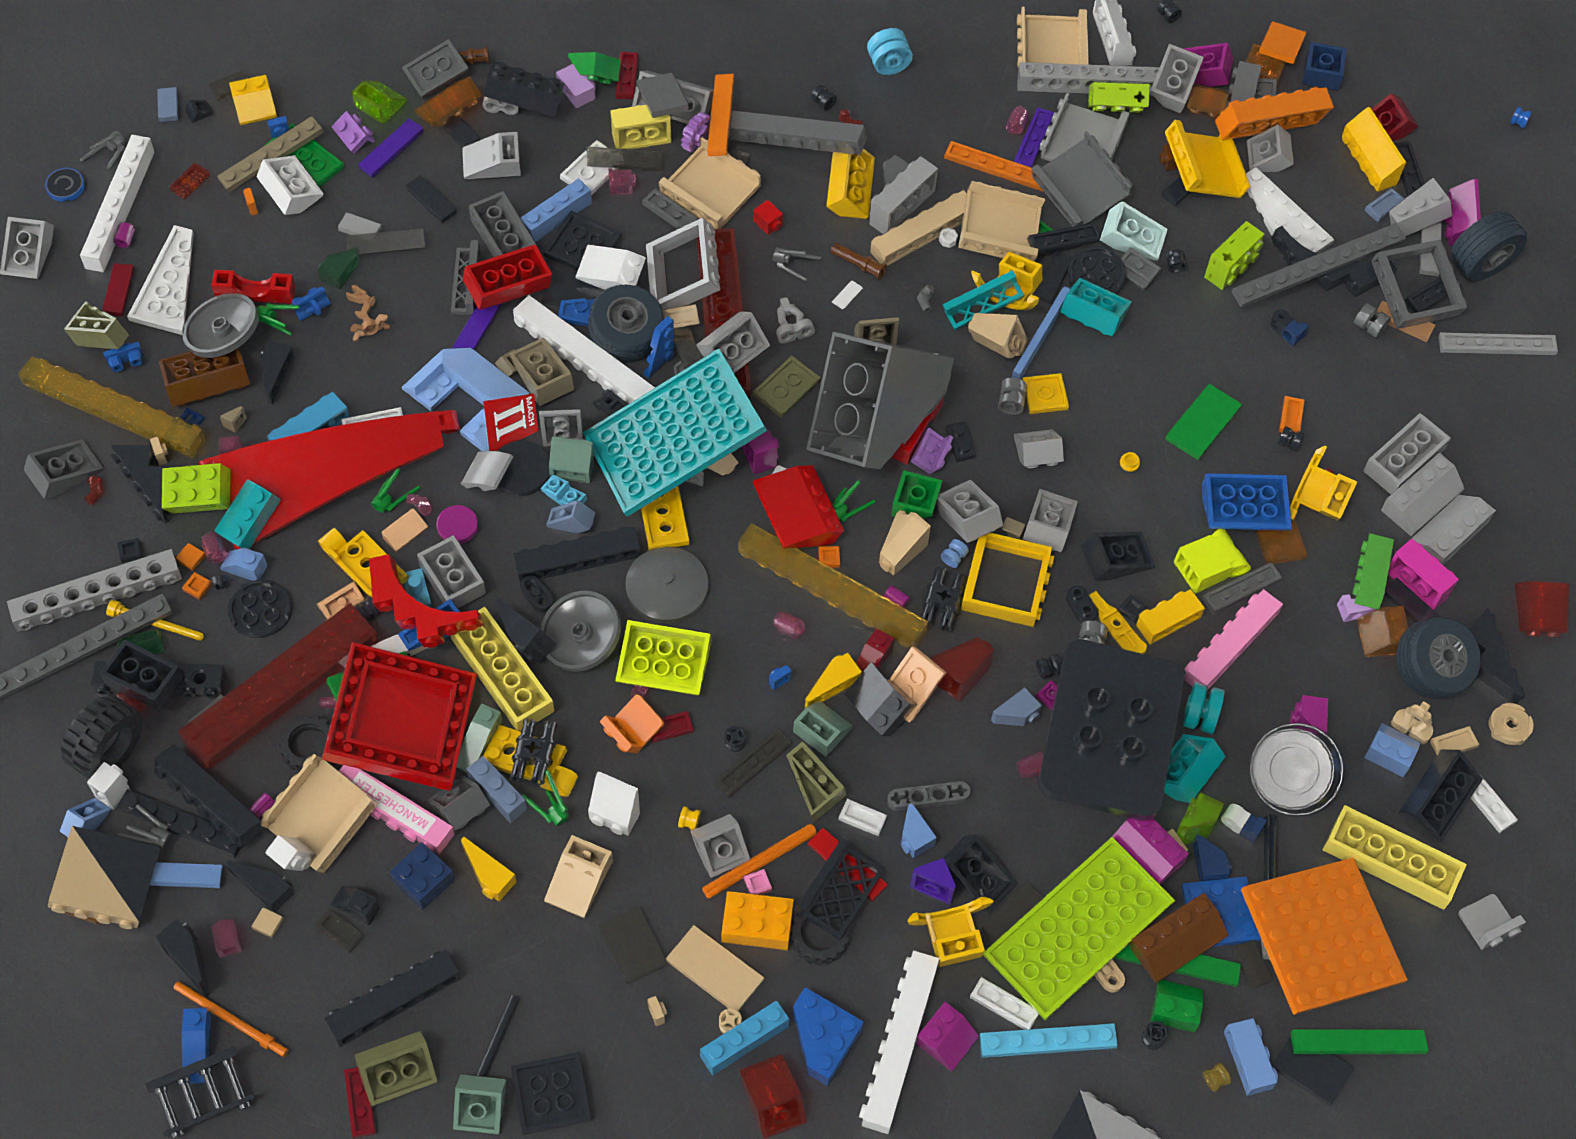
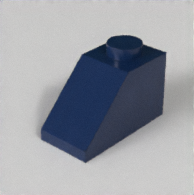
M1195 835L1192 846L1199 882L1227 879L1232 872L1230 860L1226 858V853L1203 836Z

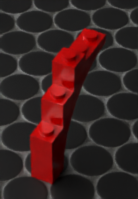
M389 554L369 558L373 604L379 611L384 612L391 611L394 608L395 622L401 629L410 630L416 626L417 639L424 648H433L438 644L445 643L444 635H455L457 632L464 630L473 631L478 627L484 626V618L477 610L447 612L430 608L415 600L405 591L398 575L396 562Z

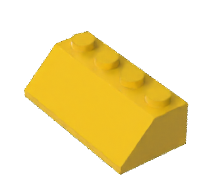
M1367 107L1346 124L1342 140L1347 144L1352 156L1358 161L1361 170L1369 178L1370 184L1378 192L1397 185L1406 161L1371 108Z
M865 149L862 150L861 155L833 152L827 207L838 216L864 219L869 217L875 157Z

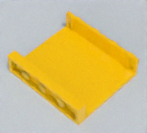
M1174 120L1165 131L1186 191L1241 198L1251 187L1233 139L1222 140L1220 135L1213 137L1187 133L1183 128L1182 122L1179 120Z

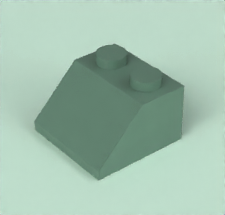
M460 1074L455 1088L453 1129L499 1134L505 1103L506 1079Z

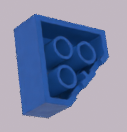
M805 987L793 1005V1018L808 1075L828 1087L860 1035L864 1022Z

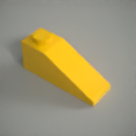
M849 653L838 655L831 660L806 697L805 708L818 701L824 702L846 690L861 675L860 669Z
M463 837L461 839L463 849L483 889V894L491 900L495 898L500 902L516 883L515 874Z

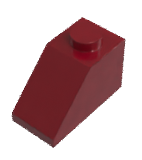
M878 628L875 629L856 662L861 674L871 662L880 669L893 650L894 637Z

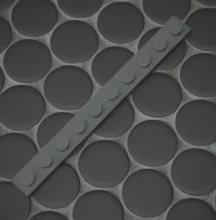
M1395 223L1233 288L1232 294L1240 307H1244L1403 243L1406 238Z
M163 593L0 674V700L173 614Z

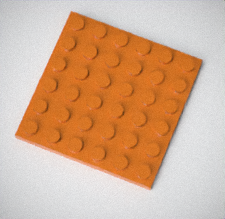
M1354 858L1247 885L1241 889L1293 1015L1408 981Z

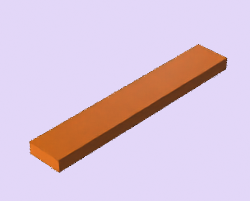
M734 74L715 75L707 148L708 156L727 155Z
M953 141L950 142L944 159L1044 192L1031 176V167Z

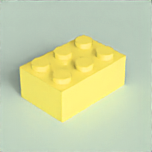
M646 105L611 110L612 136L616 152L671 143L669 114L652 118Z

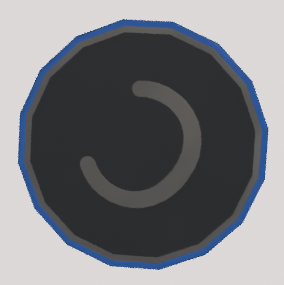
M60 168L53 171L45 182L48 195L53 200L59 202L76 199L82 194L85 187L81 173L72 168Z

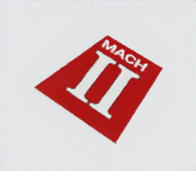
M534 393L483 401L489 451H497L507 443L519 441L538 431Z

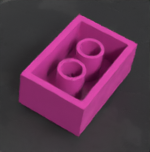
M1413 539L1409 540L1395 553L1388 570L1389 576L1393 579H1400L1433 610H1436L1449 598L1459 580L1452 571L1446 569L1436 557L1429 554L1420 543Z

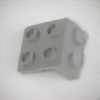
M1494 894L1478 900L1461 909L1458 913L1481 950L1489 946L1493 948L1499 945L1508 936L1510 938L1517 936L1522 932L1521 927L1526 923L1521 915L1512 919Z

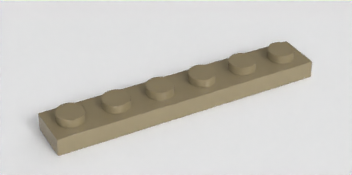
M311 116L217 177L229 193L256 176L263 159L286 157L324 132Z

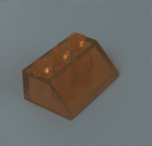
M469 76L455 82L414 109V111L432 127L438 124L441 127L449 122L448 118L450 116L456 117L463 113L462 108L465 106L471 107L478 102L477 98L482 95Z

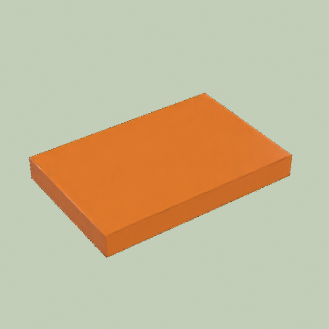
M1272 21L1259 53L1294 64L1306 32Z

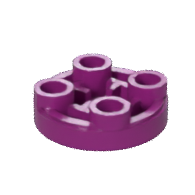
M450 506L444 509L437 518V531L443 540L454 535L461 545L471 540L478 532L477 517L466 506Z

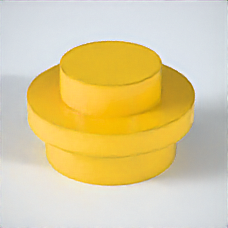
M1128 452L1121 457L1120 466L1125 471L1133 472L1139 468L1140 459L1135 453Z

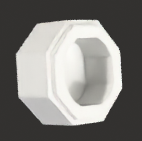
M950 228L941 230L939 235L941 245L948 248L955 246L958 240L956 231Z

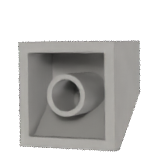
M1276 125L1247 140L1250 170L1256 167L1261 172H1279L1294 164L1291 135L1281 126Z
M1053 429L1014 434L1019 460L1026 468H1036L1040 464L1054 466L1058 462L1064 461L1062 438Z
M730 814L690 831L697 852L711 878L735 868L750 859L739 824Z

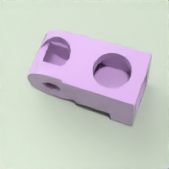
M1350 594L1341 596L1337 603L1344 622L1371 617L1377 612V609L1354 604L1355 599H1351Z

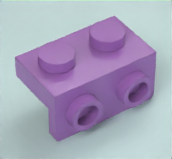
M346 111L334 123L332 128L349 150L356 153L367 140L372 143L376 140L372 136L373 132L362 124L363 120L359 115Z
M927 428L921 437L911 462L928 474L936 470L939 471L945 463V460H943L945 455L952 448L951 442L953 437L949 435L943 438L932 429Z

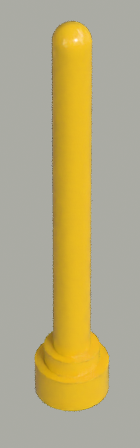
M111 600L107 606L106 615L116 617L130 609L125 608L119 601ZM164 620L151 624L152 626L201 641L204 638V634Z

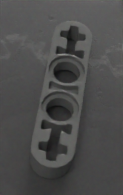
M958 781L894 789L888 794L887 805L893 811L908 810V805L911 803L916 809L960 804L969 799L970 787L967 783ZM948 789H951V793H952L951 798H949V790H948ZM957 789H961L964 795L960 796L959 793H956ZM941 790L945 793V798L941 800L936 799L933 793ZM920 793L924 796V800L916 802L913 800L912 795ZM907 794L909 795V796H908V802H909V803H906L907 799H905V797H906ZM894 796H898L899 804H896L893 800Z

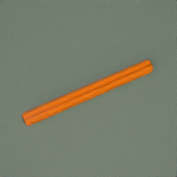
M808 824L702 888L704 895L707 898L713 897L743 879L744 876L755 872L817 834L815 827L812 824Z

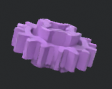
M699 112L698 115H694V118L690 119L688 125L683 129L684 137L681 139L683 149L694 152L695 149L697 150L701 146L700 138H708L710 116Z

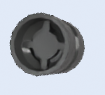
M1366 303L1356 316L1354 324L1361 329L1367 328V333L1378 338L1389 324L1391 317L1384 312L1378 313L1376 307Z
M1007 378L1002 381L998 404L1000 411L1009 415H1017L1023 412L1027 389L1026 382L1019 378Z
M1085 621L1081 625L1079 639L1104 644L1108 628L1103 623L1097 621Z

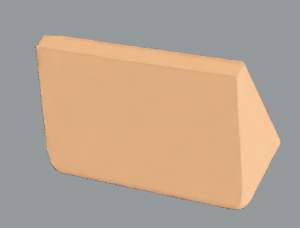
M412 508L383 530L382 536L397 552L425 531L428 526L416 510Z
M351 582L317 603V606L327 620L331 621L362 602L364 597L356 584Z

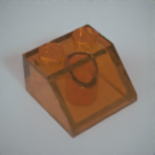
M1193 84L1187 108L1190 109L1191 113L1200 114L1203 111L1208 112L1210 117L1218 118L1221 115L1220 113L1225 110L1228 91Z
M1403 606L1382 607L1379 610L1357 618L1365 657L1396 655L1398 642L1408 628Z

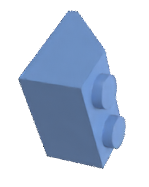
M1381 723L1364 758L1404 777L1414 760L1421 742Z

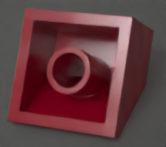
M1393 93L1389 94L1371 109L1392 141L1406 137L1419 126L1403 100Z

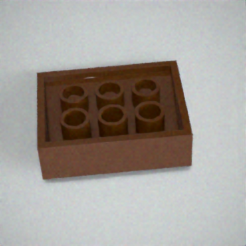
M239 348L228 354L212 358L200 357L189 351L158 360L172 407L183 406L187 402L204 400L208 396L221 395L226 391L242 389L246 385H250Z

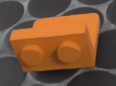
M635 695L616 717L604 716L600 721L605 727L603 729L608 736L614 737L621 751L636 754L664 725L661 717L641 695Z

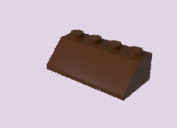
M1202 893L1134 937L1129 948L1154 982L1158 983L1227 938L1228 933L1218 910L1206 894Z

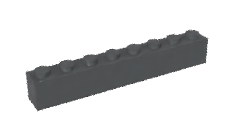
M731 110L728 140L861 155L867 139L864 125Z

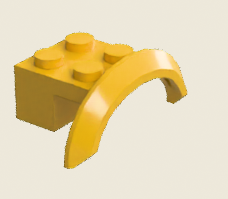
M1008 252L999 263L998 277L1013 270L1024 297L1005 307L1016 310H1030L1039 301V298L1032 294L1042 282V265ZM972 270V278L976 286L979 287L985 284L981 274ZM1014 286L1005 292V295L1010 297L1018 294ZM992 296L989 299L998 303L1000 298Z
M1323 446L1315 451L1290 504V517L1293 520L1300 504L1337 521L1341 518L1357 481L1339 473L1337 475L1317 467L1327 446Z
M980 897L970 903L943 911L912 913L908 919V924L914 926L927 925L935 956L939 958V967L980 958L985 950L980 932L975 930L971 914L987 908L993 903V900Z

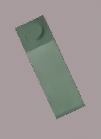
M484 704L480 705L461 746L456 769L467 773L466 769L483 756L496 729L503 723L500 711Z

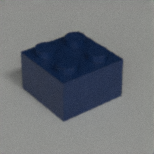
M1310 42L1305 59L1302 84L1338 90L1343 78L1347 48Z
M423 842L389 872L392 882L422 910L455 880L453 871Z

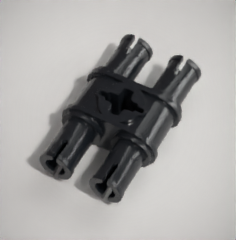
M936 567L932 581L927 585L925 599L922 600L923 611L919 623L924 625L927 618L926 626H931L935 611L943 613L939 629L944 631L947 624L946 632H951L955 617L960 614L959 608L964 597L963 590L968 577L963 574L960 581L961 573H955L952 587L944 586L948 571L943 568L941 575H939L941 567Z
M528 718L523 720L521 735L516 738L517 745L515 753L512 755L514 764L510 780L517 782L519 778L518 782H523L526 766L534 765L531 782L538 785L540 780V785L545 784V771L552 765L551 758L553 750L556 748V742L554 741L558 728L556 722L551 721L549 725V721H545L542 737L535 738L533 736L537 722L530 719L528 723Z

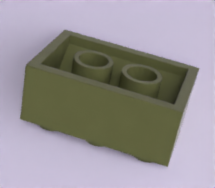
M421 1031L354 1055L371 1106L437 1082L427 1043Z

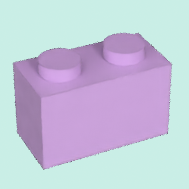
M573 64L556 72V78L565 83L564 94L576 109L595 99V84L593 81L587 80V77L580 75Z

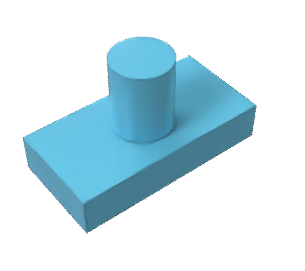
M422 568L405 572L409 577L404 583L406 592L418 602L431 608Z

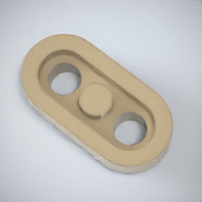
M1113 960L1095 975L1103 988L1108 992L1115 993L1120 991L1125 983L1124 974ZM1109 979H1114L1116 984H1110Z

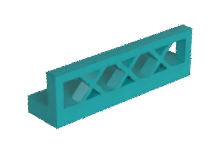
M1012 270L944 303L943 307L955 331L968 325L974 315V313L970 312L972 306H983L979 313L990 314L1023 298L1024 294ZM1013 286L1018 293L1012 297L1005 295L1006 290ZM992 296L1000 298L999 302L995 305L987 304L988 299ZM958 313L965 315L964 320L959 323H955L952 317Z

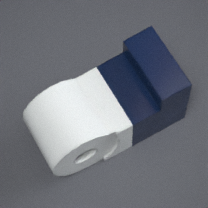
M1230 804L1221 817V821L1227 827L1252 843L1255 842L1267 822L1266 819L1261 816L1255 817L1237 804Z

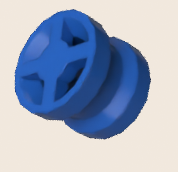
M1518 106L1510 124H1518L1520 128L1524 129L1532 112L1523 111Z

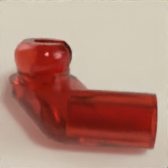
M842 109L840 111L839 120L841 123L862 125L863 121L854 120L849 116V110Z
M96 475L90 476L87 479V484H89L91 491L84 500L90 505H93L104 492L102 480Z

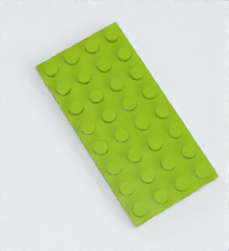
M1111 837L992 944L983 955L1044 1020H1047L1119 954L1134 937L1144 931L1168 909L1175 900Z

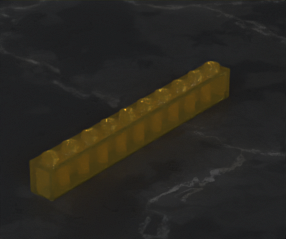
M31 356L18 373L23 385L146 439L150 440L158 436L160 444L165 443L167 448L192 459L206 441L203 430L199 426L185 423L179 417H171L163 410H155L144 402L134 401L130 396L118 394L112 388H104L93 380L88 381L82 378L77 373L67 372L63 367L51 365L45 359H37Z
M752 523L738 541V552L743 557L751 558L761 567L771 569L779 577H785L792 581L795 586L803 587L813 596L821 597L831 606L844 610L850 617L862 620L868 627L880 629L894 637L904 647H916L927 631L928 621L797 548L783 549L777 537Z

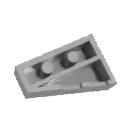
M1432 178L1389 211L1391 225L1396 223L1403 235L1407 236L1452 216L1450 199L1435 179Z

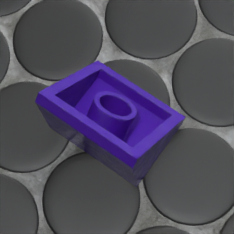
M944 858L914 868L910 888L948 905L952 902L956 886Z

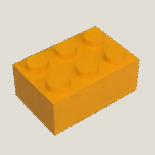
M727 891L721 942L788 950L793 899Z

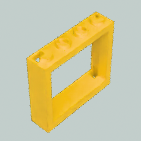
M987 533L979 537L961 610L1034 627L1035 620H1040L1042 608H1038L1039 602L1044 603L1046 590H1042L1043 585H1048L1050 577L1047 567L1052 568L1054 556H1050L1052 547L994 533ZM985 547L1042 560L1031 612L972 599Z

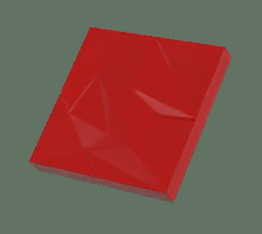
M352 642L321 760L450 791L454 781L477 673Z

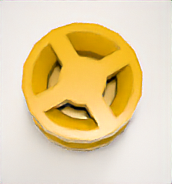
M683 806L678 827H688L691 831L696 829L701 811H691L688 807Z

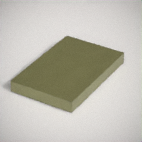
M790 356L752 392V396L782 418L821 382V377L795 357Z

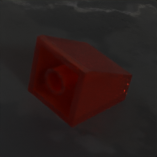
M1526 581L1515 584L1520 632H1527V636H1540V633H1548L1547 637H1560V634L1568 633L1569 583Z
M976 637L932 656L931 660L946 672L938 687L960 702L989 670L994 653L991 644Z
M782 1054L739 1070L744 1091L763 1139L806 1123L801 1093Z

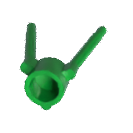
M269 303L266 307L259 306L257 308L259 321L283 333L292 335V332L285 329V323L275 320L276 312L274 309H299L300 306L273 305Z
M396 469L391 478L388 477L376 497L371 501V505L381 513H384L385 510L390 512L396 505L410 497L421 487L416 486L391 503L392 498L386 492L400 472V469Z
M859 480L848 491L844 487L832 503L838 519L842 522L876 503V500H872L846 514L848 508L844 502L860 484Z
M546 770V776L557 799L556 802L550 791H545L553 805L548 809L549 814L526 795H522V797L546 819L548 824L553 822L555 826H558L565 822L570 815L549 770Z

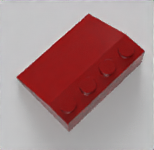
M813 465L795 466L753 481L754 487L783 549L833 545L844 532Z

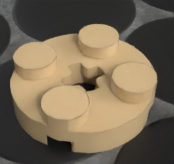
M1505 703L1495 709L1489 718L1491 736L1493 739L1508 745H1521L1533 731V720L1531 716L1524 712L1525 709L1513 703ZM1511 720L1512 724L1516 725V727L1510 728L1506 723Z

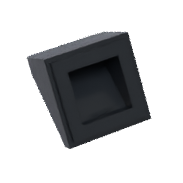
M189 100L185 108L191 122L199 121L213 114L206 100Z

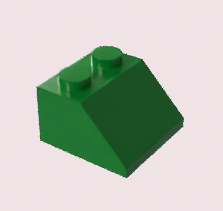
M597 52L568 54L578 73L587 77V80H599L600 84L611 85V82L619 81L620 59Z
M903 470L893 501L891 516L895 517L897 512L901 510L905 511L907 515L913 512L921 518L931 517L942 480Z
M1166 980L1159 981L1156 987L1150 1022L1157 1021L1168 1027L1195 1033L1200 1024L1203 990Z

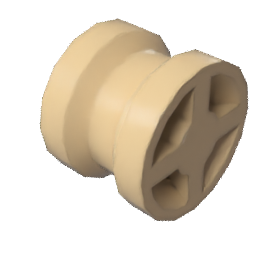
M728 1008L721 1012L719 1028L723 1034L741 1023L742 1018L737 1010Z

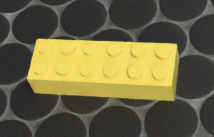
M483 607L478 612L484 618V626L478 627L473 631L464 630L457 632L455 635H450L451 640L473 671L477 673L478 678L515 730L521 732L524 719L528 718V723L530 719L538 722L553 713V700L488 610Z
M1344 805L1322 849L1341 860L1354 858L1358 868L1443 910L1450 903L1467 865Z

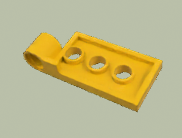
M678 486L641 508L649 550L689 545ZM665 508L668 512L666 514H659L657 510ZM667 525L671 527V530L663 532L660 528Z
M335 528L331 529L318 540L319 545L368 596L372 597L370 566L363 568L362 564L365 561H369V558L386 555V553L363 530L347 543ZM359 548V552L357 554H349L351 549ZM396 564L398 575L403 585L409 577Z
M502 725L498 726L483 754L495 769L509 774L512 773L514 764L512 755L515 753V750L509 755L504 754V751L509 747L516 749V738L521 735V732ZM556 744L551 758L553 764L547 770H549L560 796L568 797L578 776L570 769L560 766L567 749L565 746ZM534 765L526 766L524 779L531 781ZM546 776L545 784L540 785V787L553 792Z

